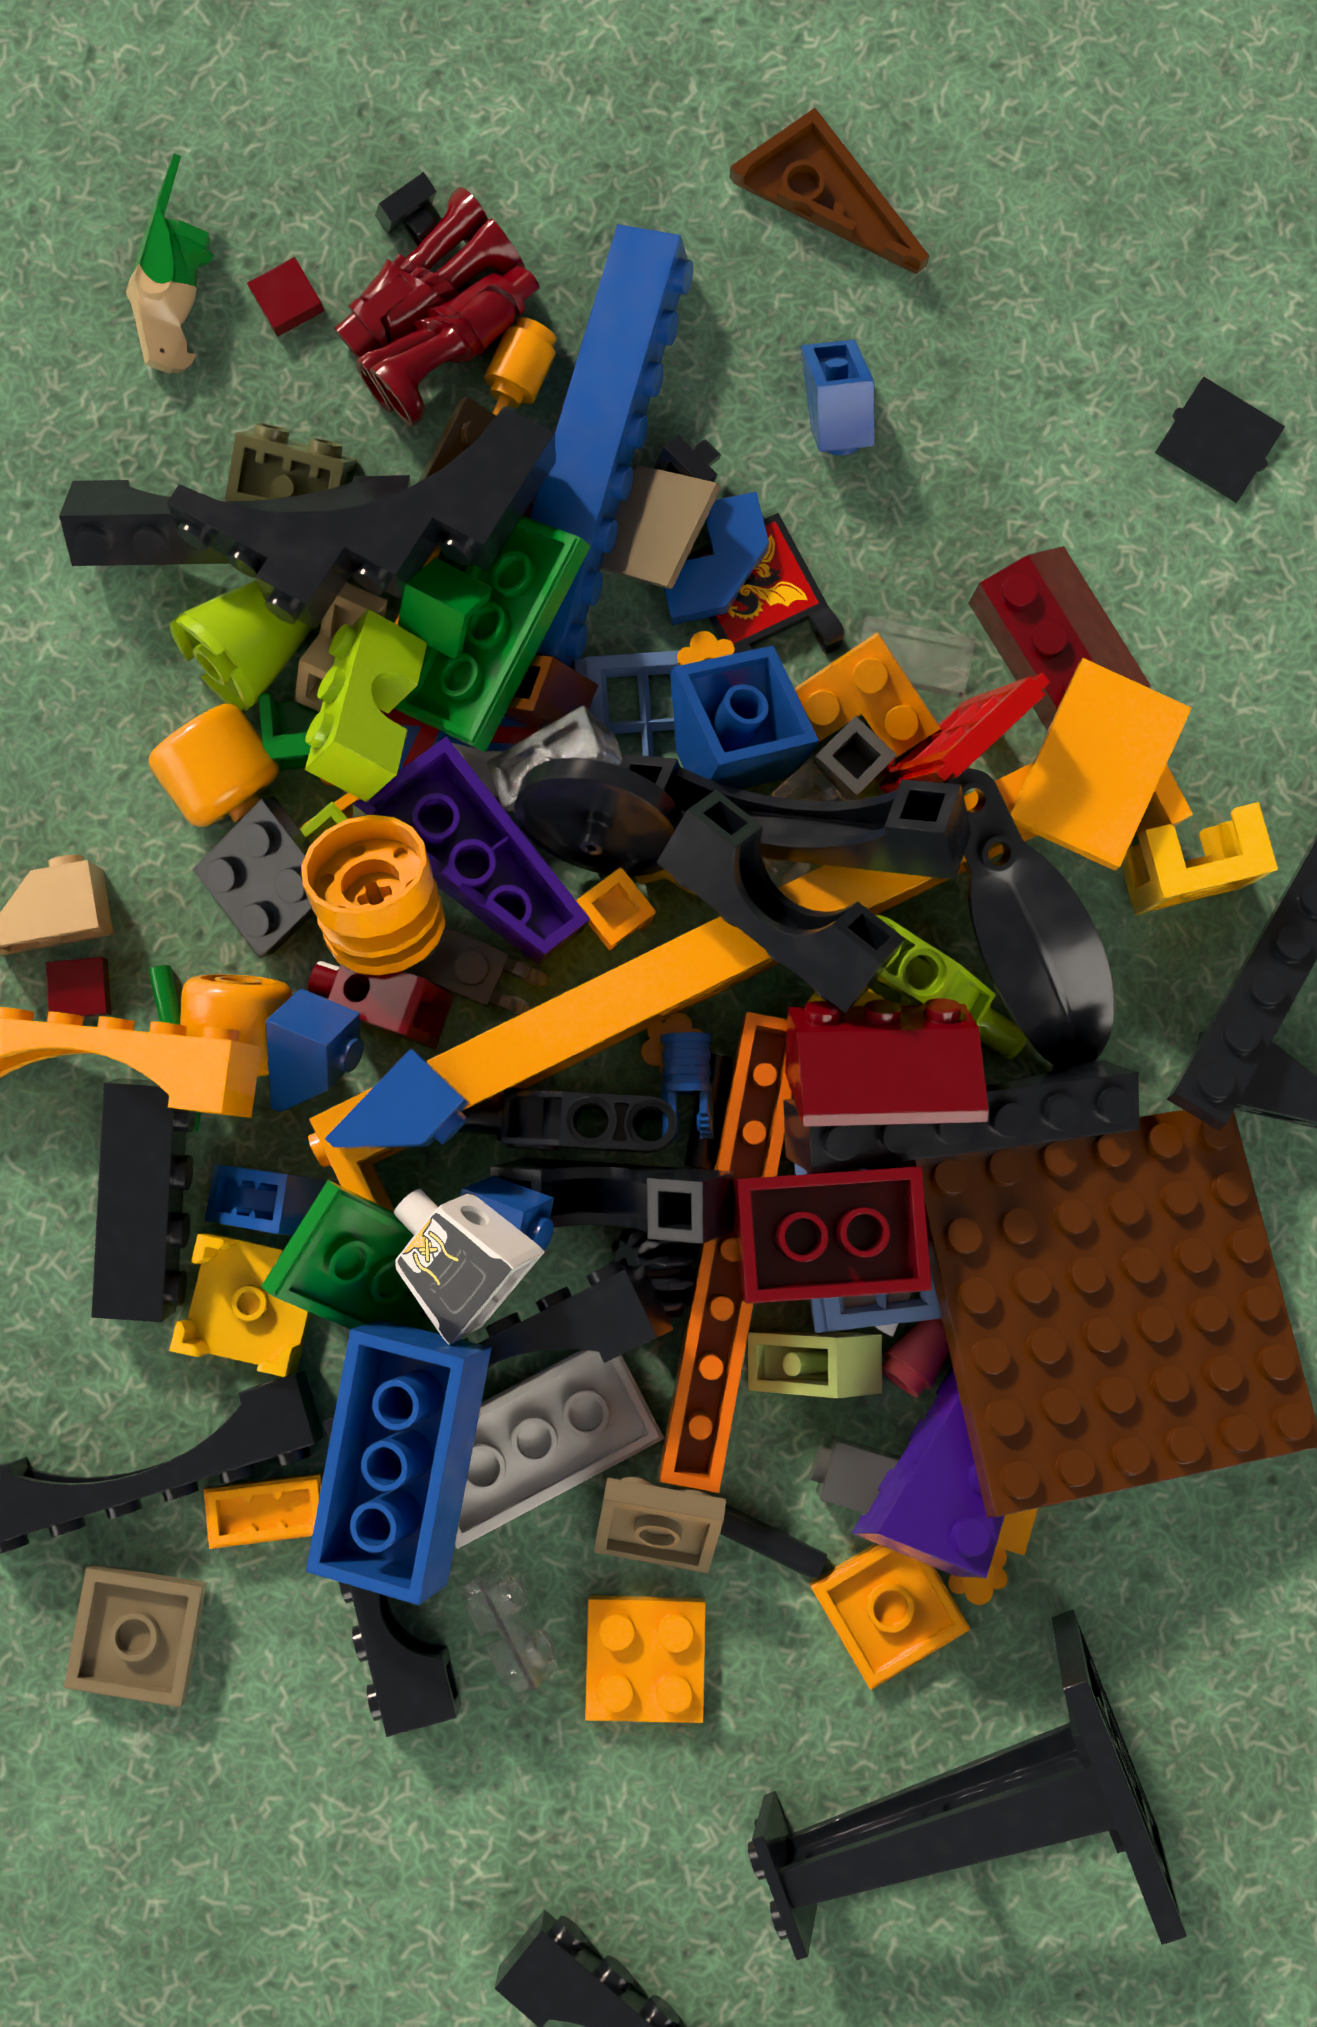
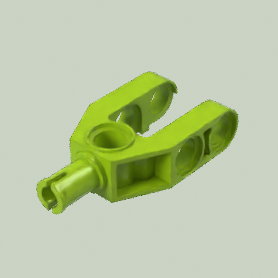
M876 915L906 940L871 986L874 992L882 995L885 1000L906 1005H925L926 1001L935 998L951 999L960 1004H965L979 1027L982 1043L1001 1054L1006 1060H1012L1021 1052L1027 1038L1014 1022L990 1008V1004L996 995L958 962L893 920L882 915ZM920 955L925 957L929 961L930 965L925 961L921 960L920 958H918L917 956ZM878 981L885 983L888 987L882 986Z

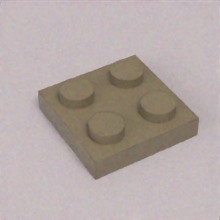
M626 1477L621 1480L607 1478L594 1553L708 1573L724 1522L726 1499L712 1497L708 1492L700 1489L683 1488L681 1490L657 1487L647 1480L637 1477Z
M98 1564L88 1566L84 1575L64 1688L181 1707L187 1700L208 1582Z

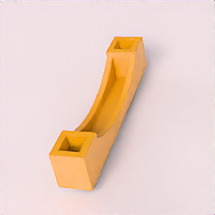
M0 1007V1078L25 1065L47 1058L75 1054L104 1055L125 1063L158 1084L169 1095L168 1108L252 1118L261 1047L238 1042L240 1031L204 1026L202 1037L186 1036L187 1026L151 1021L149 1032L134 1031L135 1021L113 1017H99L98 1027L83 1026L84 1016L60 1012H48L47 1022L33 1021L35 1013L33 1011Z

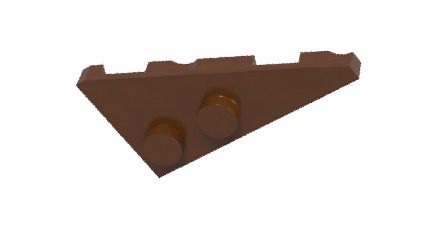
M816 108L730 166L729 178L735 185L914 274L927 267L929 254Z

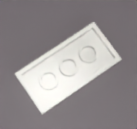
M581 1349L481 1402L455 1541L457 1549L664 1439V1435L622 1355L604 1363L599 1352Z

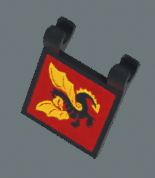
M779 513L764 519L769 541L768 552L758 567L754 568L728 612L708 617L718 639L730 640L735 648L734 654L750 651L752 646L808 620L823 653L828 654L840 649L843 646L844 628L826 603ZM709 545L688 555L686 560L712 555L711 546Z

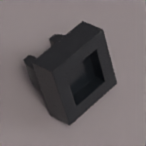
M422 172L378 204L375 216L387 234H390L403 224L409 236L419 246L437 226L434 218L426 209L433 203L437 191L426 174Z
M678 435L663 447L654 469L714 482L718 474L710 466L720 459L721 454L706 439L692 449Z

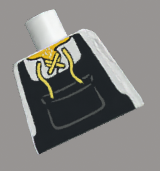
M417 1189L405 1197L394 1210L395 1216L414 1235L396 1258V1270L448 1345L480 1329L544 1254V1250L472 1194L467 1193L437 1207L422 1189Z

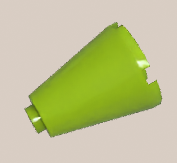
M257 579L179 614L169 624L172 637L185 659L189 662L195 657L205 671L200 676L205 684L225 703L235 704L241 710L245 709L246 711L257 704L259 701L258 696L266 692L313 629L299 620L295 624H290L272 614L264 605L265 599Z

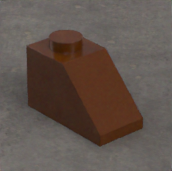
M535 655L504 718L542 732L579 738L589 715L598 684L554 657Z

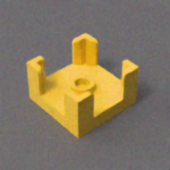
M1259 802L1236 807L1230 813L1232 821L1222 822L1216 826L1201 830L1199 837L1205 856L1184 861L1176 829L1171 824L1148 829L1139 834L1140 845H1130L1121 864L1135 915L1242 889L1277 871V863Z
M215 1233L198 1234L192 1263L201 1264L188 1318L177 1321L169 1351L194 1357L212 1354L258 1365L257 1371L282 1377L296 1372L311 1313L271 1296L261 1287L284 1249Z

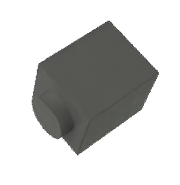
M855 716L815 756L810 773L839 801L862 799L889 772L897 754Z
M832 1435L829 1447L819 1446L816 1451L810 1472V1480L818 1482L816 1493L820 1500L867 1514L880 1493L877 1490L887 1472L895 1468L900 1457Z

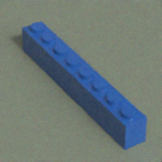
M617 224L556 428V463L539 488L530 519L581 537L591 546L535 654L554 657L570 668L574 658L579 659L586 646L587 627L584 623L590 605L595 606L602 591L603 576L600 572V565L604 552L611 553L616 543L618 522L615 516L620 500L626 501L631 492L633 469L630 466L635 449H641L646 441L648 432V416L646 411L650 398L657 397L662 386L663 364L661 360L665 346H672L678 330V313L676 309L681 294L686 295L691 287L693 262L687 258L681 235Z

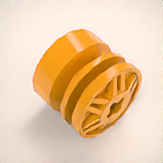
M366 815L350 818L325 830L309 846L301 865L303 887L312 910L317 915L318 925L323 933L325 943L338 963L356 973L380 976L404 971L424 960L439 943L446 924L443 903L438 893L437 883L433 878L432 867L424 841L412 826L394 817Z

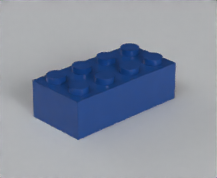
M377 1320L350 1329L306 1572L416 1605H420L447 1586L492 1347L464 1340H458L448 1345L440 1334L385 1320Z

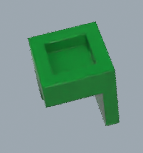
M435 557L405 583L398 626L426 641L427 645L450 658H456L463 649L469 618L490 599L492 587Z
M270 692L261 693L258 699L264 749L271 759L278 762L279 770L305 768L311 745L305 742V738L312 721L319 712L295 701L277 702Z

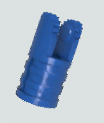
M681 1032L660 1035V1044L663 1045L662 1061L664 1068H662L664 1084L661 1085V1099L672 1106L677 1116L678 1126L673 1139H677V1133L679 1132V1113L676 1111V1095L697 1094L699 1111L696 1113V1126L700 1139H714L713 1083H710L712 1069L710 1067L711 1050H709V1044L712 1043V1034ZM662 1111L663 1137L668 1129V1119Z

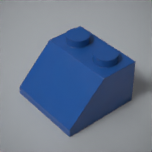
M774 646L675 666L670 673L676 752L683 768L697 775L737 789H745L793 777L798 774L819 742Z

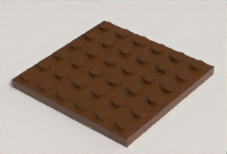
M1185 1110L1139 1117V1130L907 1161L908 1167L922 1166L930 1268L987 1518L1004 1516L1317 1448V1421L1234 1111L1227 1124L1220 1130L1213 1128Z

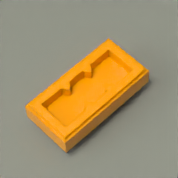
M324 1472L208 1486L203 1489L209 1549L312 1536Z

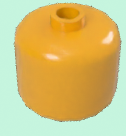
M232 703L220 704L180 727L151 751L148 760L150 770L185 819L196 827L210 826L228 815L234 823L240 821L260 800L258 795L276 780L279 773L278 762L269 757L258 732L243 711Z
M231 974L194 976L186 981L182 989L180 1025L187 1026L186 1036L202 1037L204 1026L240 1031L238 1042L261 1047L257 1077L268 1076L266 1020L293 996L292 990L285 982L264 977Z

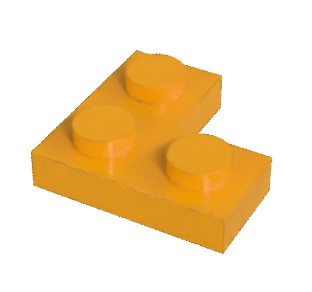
M879 632L794 688L819 742L848 724L855 716L858 717L861 714L874 733L897 754V757L940 730L938 722Z

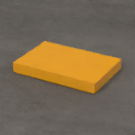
M1083 658L1076 668L1010 812L1015 825L1114 871L1117 870L1122 864L1192 708Z

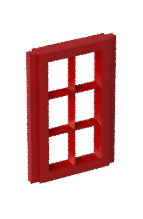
M1040 673L964 700L939 723L940 730L915 745L890 768L889 772L885 775L887 780L879 786L885 794L898 790L901 779L939 783L957 778L1046 695L1042 689L1050 683V680L1044 673Z

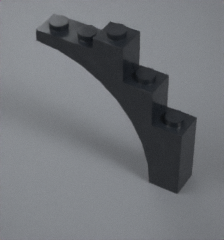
M504 406L481 436L443 469L404 491L360 506L314 513L263 511L221 502L180 484L167 501V505L177 525L176 531L183 540L202 551H207L211 547L224 554L228 562L238 571L249 577L256 578L265 599V607L276 617L290 624H295L299 620L316 629L351 574L362 587L370 592L380 595L386 591L402 600L405 583L423 568L437 545L451 560L461 565H469L471 562L488 571L556 463L555 432Z

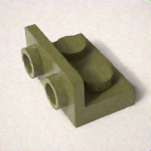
M256 423L255 430L235 434L225 500L253 501L277 499L335 488L346 484L347 473L355 470L357 458L343 455V445L320 438H310L309 445L289 440L290 431L285 428L265 423Z

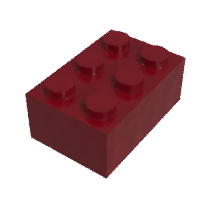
M922 1166L734 1180L741 1300L746 1304L932 1291Z

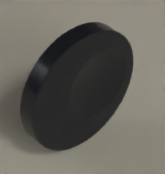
M560 758L536 765L524 776L514 805L516 819L524 833L549 854L573 866L600 874L610 875L622 867L629 877L644 876L664 870L657 863V860L683 818V814L676 802L649 779L621 766L586 758Z

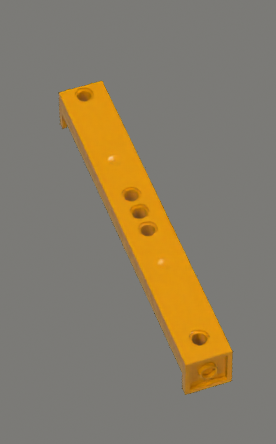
M1033 762L995 781L1009 812H1011ZM1167 764L1136 830L1138 837L1139 834L1148 829L1168 824L1176 827L1193 815ZM976 791L964 796L967 810L974 808L978 802ZM1016 825L1024 842L1038 836ZM995 842L990 846L988 850L989 860L1003 853V846L1000 842ZM962 862L957 875L967 871ZM823 865L778 889L793 902L811 910L823 912L836 911L858 901L872 913L878 915L949 879ZM720 916L427 1060V1062L470 1102L463 1109L465 1110L486 1099L499 1100L500 1094H504V1090L529 1088L648 1029L652 1022H662L669 1015L682 1012L779 963L773 960L762 946L742 930L728 924ZM372 1088L310 1118L309 1120L315 1133L309 1135L308 1140L320 1165L323 1168L330 1165L342 1187L394 1212L395 1209L373 1164L407 1147L341 1149L333 1147L324 1139L371 1091Z

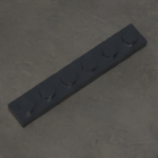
M1317 834L1167 1098L1168 1101L1217 1130H1220L1227 1124L1317 960Z

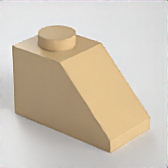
M64 855L48 860L49 867L30 870L0 912V955L3 956L114 935L103 869L89 860H84L82 855Z

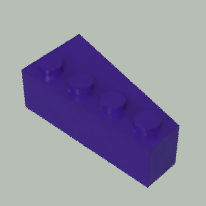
M444 737L400 769L397 775L368 802L359 799L353 803V818L366 815L394 817L412 826L424 841L437 887L537 965L580 934L588 924L590 918L447 737Z
M952 1365L936 1391L937 1398L925 1418L919 1419L908 1437L910 1443L895 1468L887 1472L877 1489L880 1493L868 1513L861 1515L851 1533L955 1576L987 1578L1005 1515L989 1518L986 1516Z

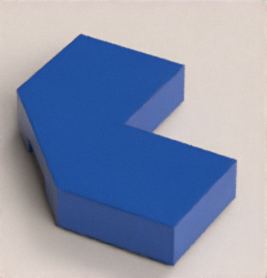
M756 491L714 501L705 520L712 555L686 560L672 590L663 588L672 625L726 614L754 568L758 567L768 552L769 541Z

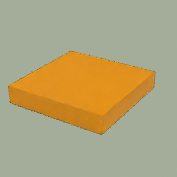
M877 1543L809 1583L870 1690L971 1630L935 1567Z

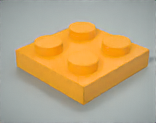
M589 1595L585 1720L703 1723L705 1598Z

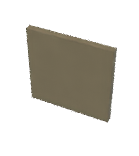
M637 465L633 474L630 495L626 501H620L615 516L618 522V534L614 549L611 553L604 552L600 570L672 590L721 486L716 482Z

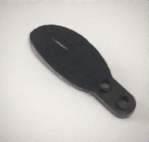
M967 768L957 778L939 782L960 784L963 795L972 788L978 794L976 806L971 810H967L971 835L962 864L969 872L968 903L974 934L985 967L1004 1006L1035 1050L1053 1066L1097 1060L1102 1054L1111 1034L1114 1020V994L1106 952L1087 910L1062 874L1043 855L1023 841L995 781L987 773ZM1000 842L1003 846V855L998 861L991 863L988 858V850L992 844Z

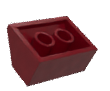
M1064 546L1029 554L981 581L974 591L968 604L1015 680L1018 681L1040 673H1044L1050 680V683L1042 689L1046 695L1033 706L1047 731L1076 668L1083 658L1143 686L1151 687Z
M945 998L930 999L926 1001L925 1005H900L891 1000L878 999L867 1002L865 1006H852L846 1013L833 1003L827 1001H812L807 1003L805 1007H788L785 1074L803 1127L988 1122L989 1109L980 1031L965 1004Z

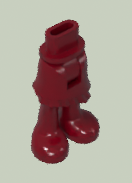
M458 187L452 192L447 203L448 210L445 216L417 248L406 257L399 253L393 262L389 259L386 260L379 274L372 280L361 296L348 305L352 313L334 327L336 333L358 359L369 351L388 345L387 339L392 343L415 332L414 321L428 318L427 309L438 307L458 296L459 293L457 291L484 270L492 268L503 276L516 265L525 268L521 257L495 220L492 218L488 220L480 203L465 188ZM466 239L470 240L436 273L430 271L439 260L459 243Z
M518 265L502 277L494 273L481 278L480 281L452 300L438 307L427 309L428 318L414 321L415 332L399 338L384 347L369 351L356 360V367L362 381L387 412L391 413L395 410L407 425L413 427L423 419L425 412L424 403L418 390L420 382L428 373L442 363L449 361L454 363L468 362L476 355L482 354L492 341L513 324L515 315L520 316L525 312L523 301L540 289L538 281L529 270Z

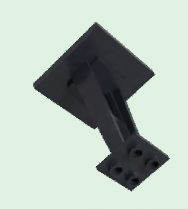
M1074 1609L1052 1617L1062 1688L1066 1696L1069 1713V1723L792 1834L776 1791L764 1795L758 1818L754 1821L755 1829L752 1841L748 1842V1854L758 1880L766 1879L774 1900L770 1902V1913L775 1931L780 1940L789 1939L796 1961L807 1958L809 1955L817 1903L1106 1831L1110 1833L1117 1854L1126 1851L1161 1945L1187 1937L1161 1833Z

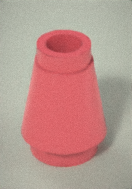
M942 1318L917 1322L884 1353L887 1360L882 1366V1373L893 1384L911 1396L918 1398L925 1388L932 1389L949 1352Z

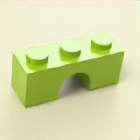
M369 608L352 626L345 623L340 627L329 648V654L335 657L332 668L326 673L317 693V697L323 700L322 707L312 721L305 738V742L311 745L305 767L306 771L365 802H368L397 775L407 729L387 718L380 710L389 713L418 685L427 647L426 641Z

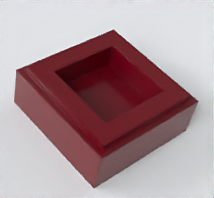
M295 257L247 283L251 294L277 337L324 312L322 302Z
M95 957L45 962L49 1012L84 1016V1018L112 1015L108 959Z

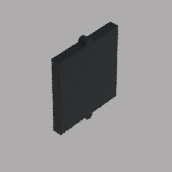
M1203 376L1183 408L1179 407L1174 411L1172 417L1175 421L1155 453L1237 503L1256 472H1261L1267 467L1268 462L1265 458L1285 426Z

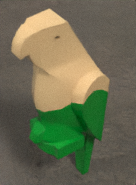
M175 153L171 157L155 205L150 214L126 289L127 297L133 309L145 365L168 374L185 371L191 366L196 357L195 353H187V341L181 325L185 322L195 301L197 268L208 265L214 256L209 251L211 239L208 232L184 221H175L164 217L181 156Z

